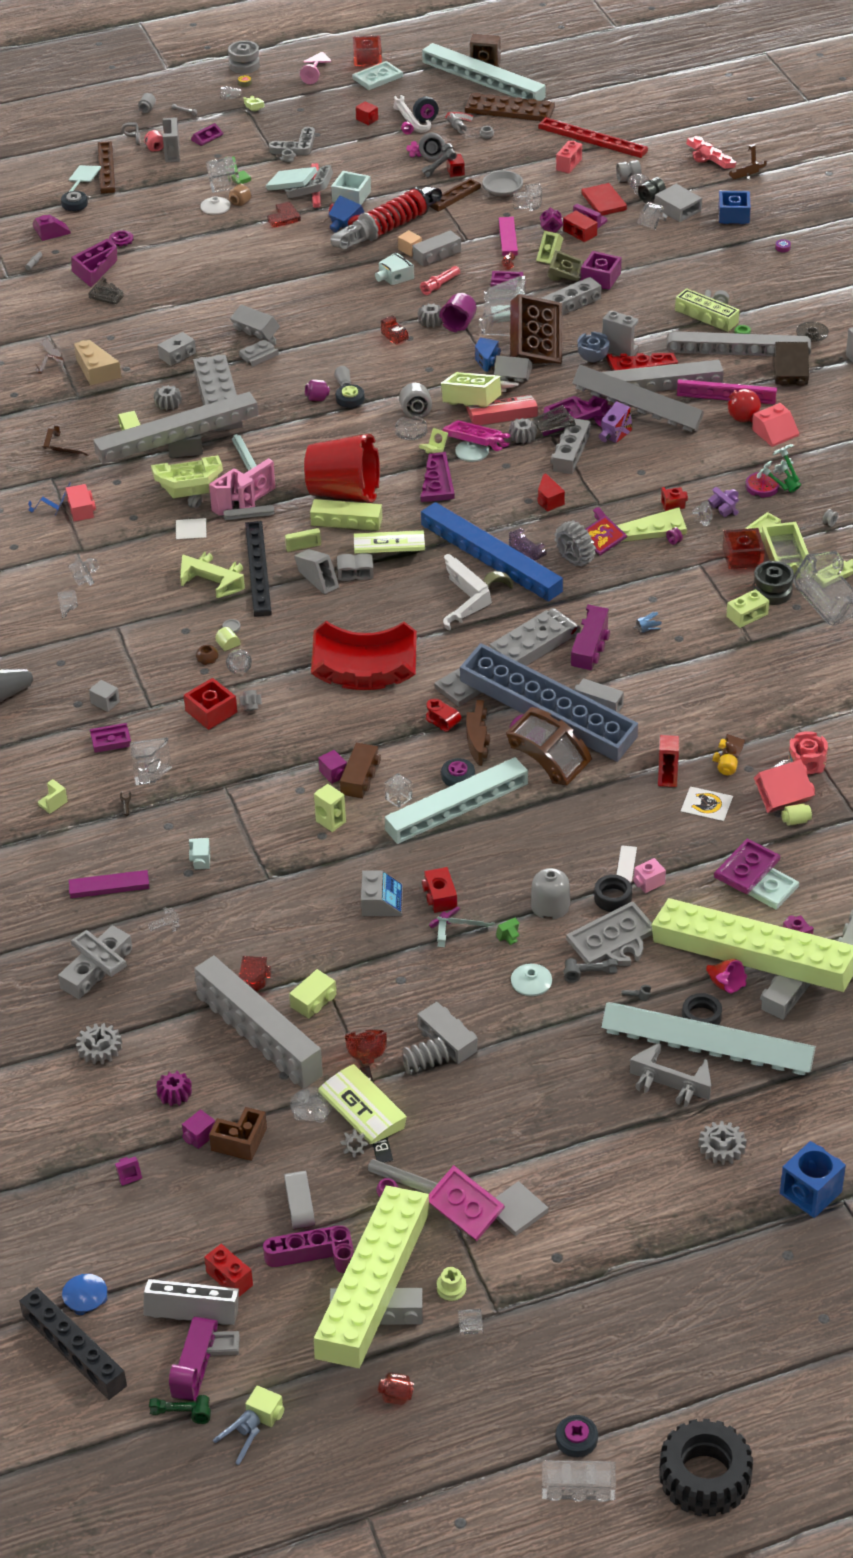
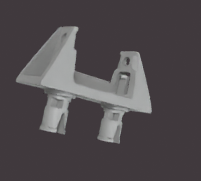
M659 1043L630 1059V1073L640 1076L639 1081L636 1083L638 1091L644 1086V1093H647L654 1081L680 1090L679 1095L676 1097L678 1105L685 1098L684 1107H687L692 1095L710 1100L711 1080L706 1059H704L702 1066L699 1067L695 1076L655 1064L661 1051V1044Z

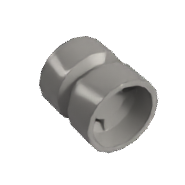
M634 160L629 161L628 164L626 162L617 163L616 174L618 181L640 180V162Z

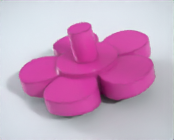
M412 141L406 150L410 152V157H415V154L417 157H420L419 144L417 145L416 141Z

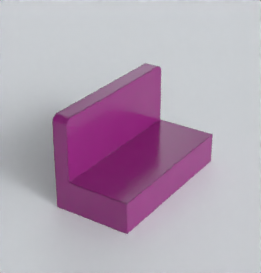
M579 204L573 206V212L578 211L598 222V228L607 222V218L601 216L599 212Z

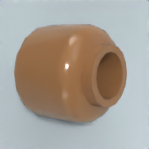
M243 184L235 186L229 192V200L233 205L243 206L251 199L250 189Z

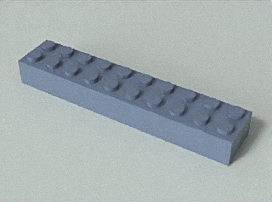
M482 643L478 645L460 666L461 682L523 714L531 707L551 713V717L557 721L563 720L573 729L572 733L578 740L582 739L587 747L616 762L621 759L638 737L637 722Z

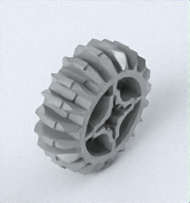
M572 520L564 522L556 529L554 534L556 537L554 540L557 543L556 547H558L562 557L575 566L582 567L594 559L596 547L593 545L592 535H589L588 530L584 529V525H580L579 522Z

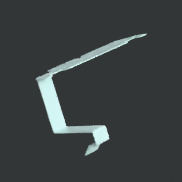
M437 917L439 920L438 946L445 947L446 921L448 923H467V925L485 927L494 926L495 923Z

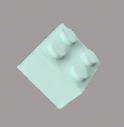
M342 171L331 186L332 202H336L340 195L362 205L371 192L370 176Z

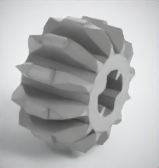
M434 303L422 305L418 309L419 323L422 326H427V328L440 326L443 323L439 317L440 310L442 309L440 305H435Z
M169 385L157 388L156 392H154L156 407L160 408V410L166 409V411L178 408L182 401L179 388L175 386L170 387Z
M522 418L511 422L509 434L512 441L524 444L525 442L530 443L531 440H535L537 428L534 421H530L529 418Z

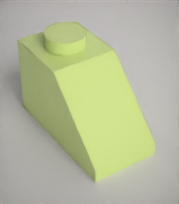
M544 231L536 261L550 264L555 250L560 251L563 237L557 233Z

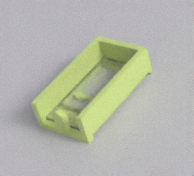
M797 523L763 525L761 541H763L769 560L789 565L793 569L794 577L811 575L812 561Z

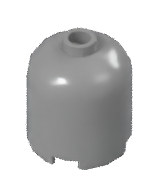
M546 868L538 872L532 880L531 909L534 914L540 918L547 916L557 919L568 913L570 906V884L566 874L555 868Z

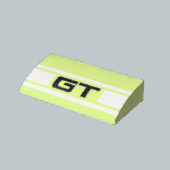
M423 530L354 534L355 553L425 550Z
M354 1064L332 1076L318 1089V1092L360 1134H365L364 1138L370 1144L401 1131L405 1127L407 1116Z

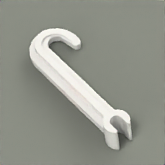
M400 95V99L394 96V109L401 112L406 121L413 125L416 132L424 133L430 130L431 122L426 120V125H420L404 103V96Z

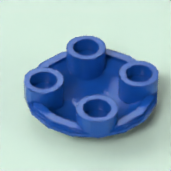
M81 1274L73 1277L65 1284L62 1298L65 1305L74 1310L75 1314L84 1315L86 1312L106 1303L107 1287L99 1276Z

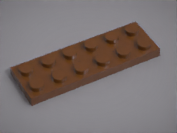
M471 93L465 106V113L542 121L545 117L551 118L555 102Z

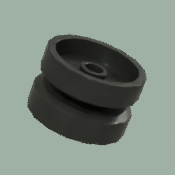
M779 561L761 563L754 571L753 590L756 589L769 600V605L786 603L792 596L793 569Z

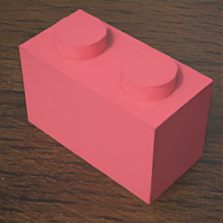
M86 484L66 487L67 501L73 521L94 518L93 511L96 510L91 490H87Z

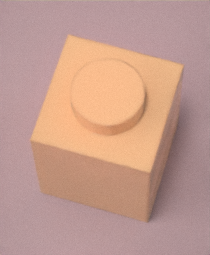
M408 230L398 236V250L412 257V245L422 242V237Z

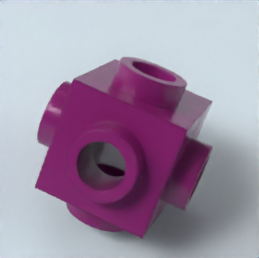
M551 207L544 211L540 216L541 227L545 231L556 233L563 226L561 213L558 210H553Z

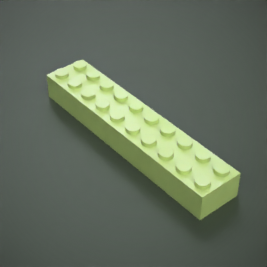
M668 898L651 924L653 941L655 943L723 961L736 959L741 961L743 966L837 991L844 992L853 977V945L670 898Z
M391 1186L385 1187L315 1334V1359L360 1369L429 1215V1194Z

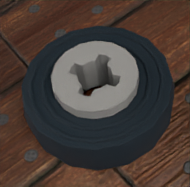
M70 191L62 195L61 204L65 210L79 211L87 207L88 198L84 192Z

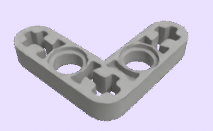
M304 127L301 131L299 142L272 141L269 143V152L272 154H282L283 150L290 149L296 155H308L311 153L314 143L315 129L313 127Z
M331 165L319 168L314 180L309 181L305 187L285 189L287 197H298L326 189L333 175Z

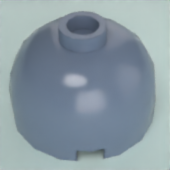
M591 332V335L582 334L577 340L579 355L584 360L592 363L603 360L610 348L608 337L600 332Z

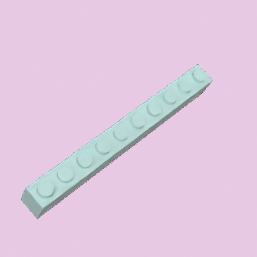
M434 43L422 50V62L516 98L520 97L522 99H535L539 101L545 98L546 85Z
M612 1002L606 1003L601 1027L607 1029L606 1032L619 1035V1032L627 1033V1037L639 1039L642 1036L648 1038L647 1041L660 1044V1041L668 1042L670 1047L680 1048L681 1045L688 1046L689 1051L701 1053L702 1049L710 1051L709 1055L722 1057V1054L730 1055L731 1060L742 1062L743 1059L751 1060V1064L763 1066L764 1063L772 1065V1069L784 1071V1068L793 1069L792 1073L799 1075L811 1072L816 1048L813 1045Z

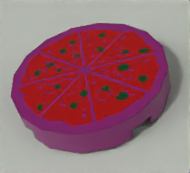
M755 472L746 478L745 488L753 496L756 494L760 495L759 497L761 498L771 497L778 492L780 487L777 482L765 474L757 478L759 472Z

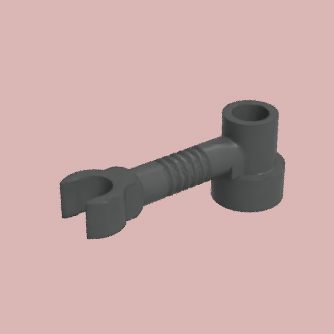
M445 144L442 147L444 155L432 165L425 166L422 169L427 178L446 160L456 159L457 154L452 144Z
M569 958L565 961L564 979L569 983H575L581 978L580 972L603 971L615 974L617 973V960L608 959L602 963L577 964L575 959Z

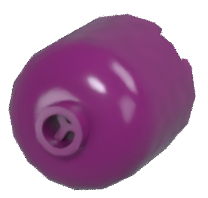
M465 293L453 295L440 310L439 317L444 323L443 326L452 332L464 331L476 314V302Z

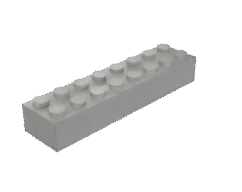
M213 955L195 967L196 994L202 1002L205 1001L214 1013L221 1015L228 1025L231 1024L240 1036L248 1039L252 1047L258 1048L267 1060H271L276 1064L279 1071L285 1072L294 1084H298L301 1088L305 1089L323 1076L321 1048L217 957Z

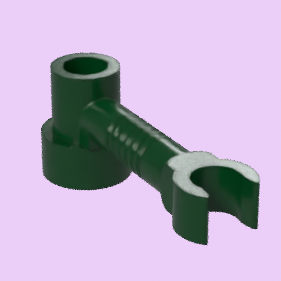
M199 1395L196 1397L195 1402L186 1403L166 1402L158 1398L149 1400L151 1415L173 1411L192 1412L191 1419L197 1424H206L210 1421L211 1409L209 1408L210 1398L206 1395Z

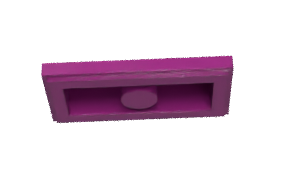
M213 123L194 133L191 140L203 146L224 133L216 123Z

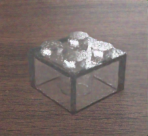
M228 156L218 160L213 159L206 162L212 193L233 189L241 184L235 156Z

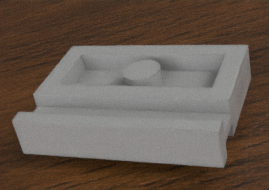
M265 339L239 351V356L247 363H251L252 367L279 355V350L275 349Z

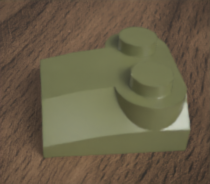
M555 250L547 275L553 281H558L562 278L578 281L584 261Z

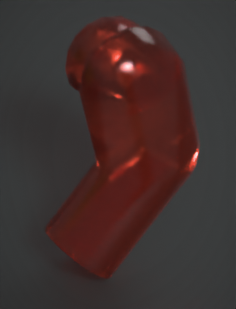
M510 252L501 261L502 265L508 270L514 266V263L511 261L515 259V255Z

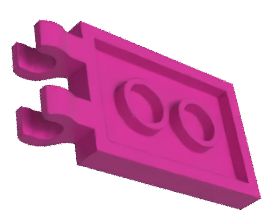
M459 420L444 427L442 430L447 432L449 437L484 446L490 445L494 451H500L502 447H507L510 444L504 441V438L510 437L508 433H502L499 430Z

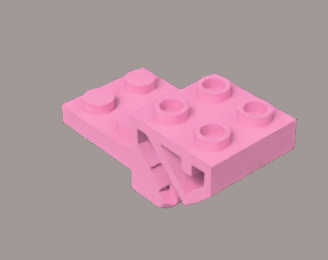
M267 459L244 474L234 468L211 482L209 489L212 511L217 515H224L223 512L225 510L233 509L234 501H239V509L255 507L256 500L275 489L274 462L271 459Z

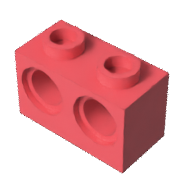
M568 141L556 154L557 171L570 174L582 160L581 143Z

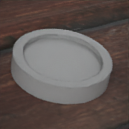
M235 619L226 620L222 625L223 628L229 627L234 633L238 632L241 628L240 622Z

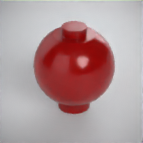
M741 389L738 392L735 390L729 396V414L738 422L745 423L751 421L753 423V414L759 412L761 407L758 395L749 389Z

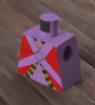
M617 401L614 403L601 421L602 432L599 434L601 441L606 442L610 440L617 443L632 431L630 407Z

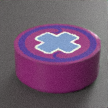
M780 239L776 241L775 249L781 253L788 252L791 249V242L786 239Z

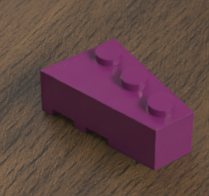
M587 604V618L582 619L581 625H584L581 633H577L571 651V666L592 670L594 665L599 662L600 652L604 651L605 641H608L610 637V630H608L609 608Z

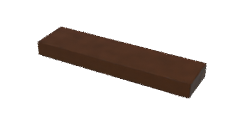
M469 178L442 193L441 200L429 207L439 212L479 190L481 183Z

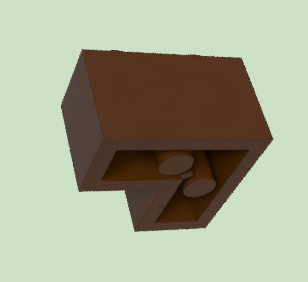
M245 1107L238 1123L217 1118L209 1134L211 1151L252 1161L267 1130L266 1112Z

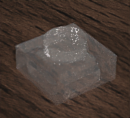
M481 1309L458 1310L460 1335L483 1333Z

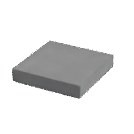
M519 1181L496 1197L505 1206L496 1219L515 1237L548 1213V1207Z

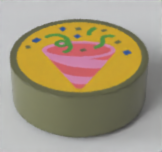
M242 75L238 77L239 86L248 87L252 84L250 76Z

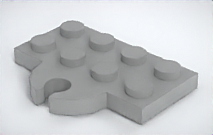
M632 901L567 934L566 940L587 964L598 963L604 959H616L618 966H630L631 959L624 955V953L631 952L634 954V960L637 962L640 960L643 954L642 940L653 935L652 922Z

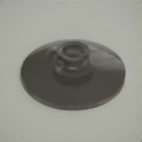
M804 322L797 327L796 334L797 336L809 337L811 342H818L827 338L829 330L824 324L819 322Z

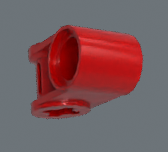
M439 699L428 700L426 720L429 723L439 727L442 731L448 732L461 721V715L456 709Z

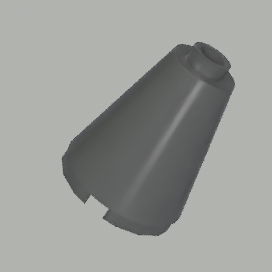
M0 669V702L30 687L31 682H33L32 673L27 669Z

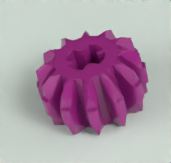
M177 1070L174 1074H171L168 1071L167 1076L161 1075L160 1080L157 1081V1097L161 1099L163 1104L168 1103L170 1107L173 1104H178L180 1107L181 1102H187L188 1097L192 1094V1082L185 1073L180 1074Z

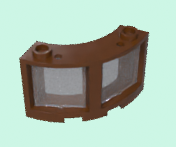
M531 707L506 732L511 749L524 752L536 760L546 771L552 784L567 786L592 760L591 754L583 740H578L572 733L573 729L563 720L557 721L551 717V713Z

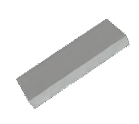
M85 930L71 940V945L110 977L127 966L123 958L88 930Z

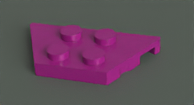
M572 396L544 407L542 434L547 436L565 429V425L569 423L571 418L587 420L602 414V409L599 406L597 408L592 407L590 402L581 400L577 396Z

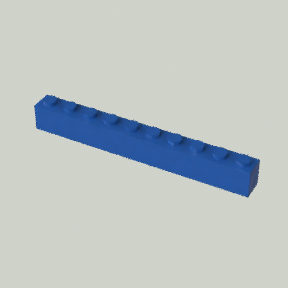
M434 502L421 511L422 526L493 569L506 573L511 580L549 602L563 592V578L440 504Z

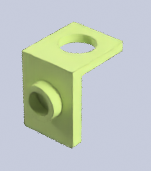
M433 428L429 444H420L419 448L426 450V453L443 452L448 433ZM438 433L442 435L441 443H436L435 435Z

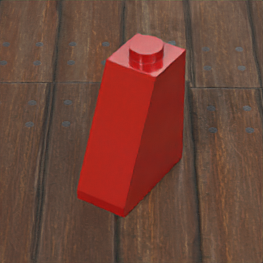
M660 735L658 786L677 787L679 736Z

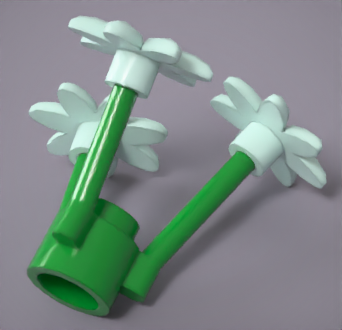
M787 445L773 453V455L781 453L782 457L784 456L786 460H782L781 464L775 465L776 469L773 471V473L778 472L781 474L783 472L787 475V478L784 480L785 484L768 469L772 461L764 465V468L757 474V478L765 474L777 482L784 491L788 490L790 493L801 487L800 479L794 471L791 458L787 455V449L794 445Z

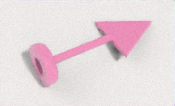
M323 52L305 60L304 63L314 64L302 67L300 71L302 81L306 84L316 83L320 74L316 67L317 64L331 62V60Z

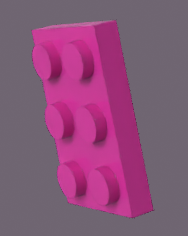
M454 1165L429 1193V1204L476 1242L505 1208L504 1204Z

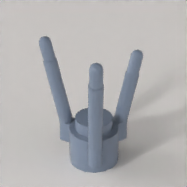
M246 1410L231 1426L213 1439V1442L217 1443L234 1429H237L243 1435L250 1434L236 1460L237 1465L241 1463L254 1437L260 1432L257 1428L260 1424L258 1415L252 1410Z

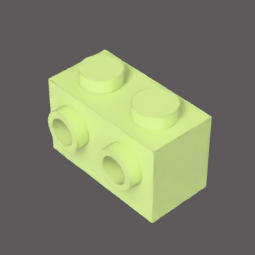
M755 589L728 602L726 617L741 628L768 615L769 600Z

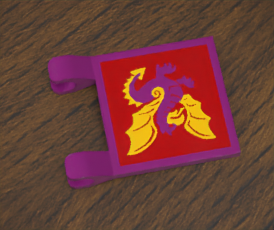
M596 507L593 512L595 513V519L598 521L585 530H588L589 535H592L591 539L596 547L594 551L601 556L627 538V535L604 514L600 507Z

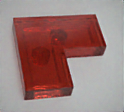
M290 201L277 204L276 210L278 213L267 216V220L272 228L301 221V216Z

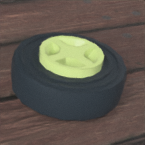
M354 384L343 385L335 393L336 402L346 408L360 406L365 400L363 388Z

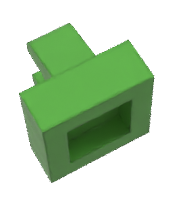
M516 917L498 925L496 937L499 941L505 939L509 945L518 942L516 938L519 937L517 931L520 923Z

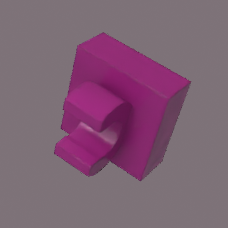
M136 1156L129 1159L124 1157L119 1159L118 1163H115L119 1182L122 1186L142 1179Z

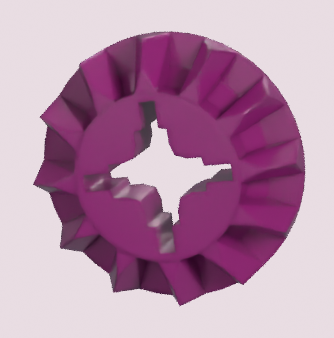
M119 230L109 236V240L116 246L122 247L132 244L134 237L129 231Z

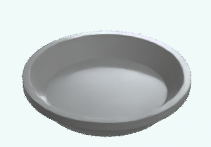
M503 170L487 174L483 178L482 184L489 193L504 197L513 195L523 186V179L515 172Z

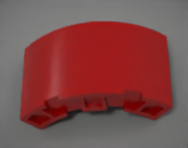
M325 621L314 630L311 674L326 683L331 684L333 682L342 685V688L352 690L383 689L389 684H400L416 675L417 631L404 621L393 628L374 633L352 632Z

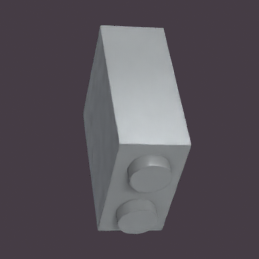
M675 184L655 194L654 208L678 222H682L701 211L702 198Z

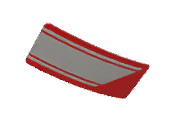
M448 112L445 118L448 115L452 117L450 113H454L458 118L470 122L474 117L473 115L461 112Z

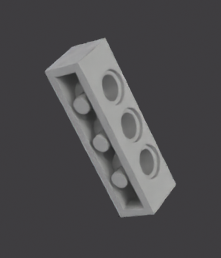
M589 277L544 296L542 299L561 302L562 315H565L601 299V285Z
M571 418L569 423L565 425L564 434L560 436V443L556 445L555 454L551 456L550 462L553 464V471L573 474L590 436V421Z
M113 925L98 938L121 958L127 956L132 950L131 935ZM81 953L58 975L60 989L80 999L98 981L102 980L106 973Z

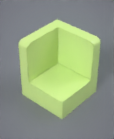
M53 779L47 783L49 794L38 801V805L48 813H52L68 802L66 789Z

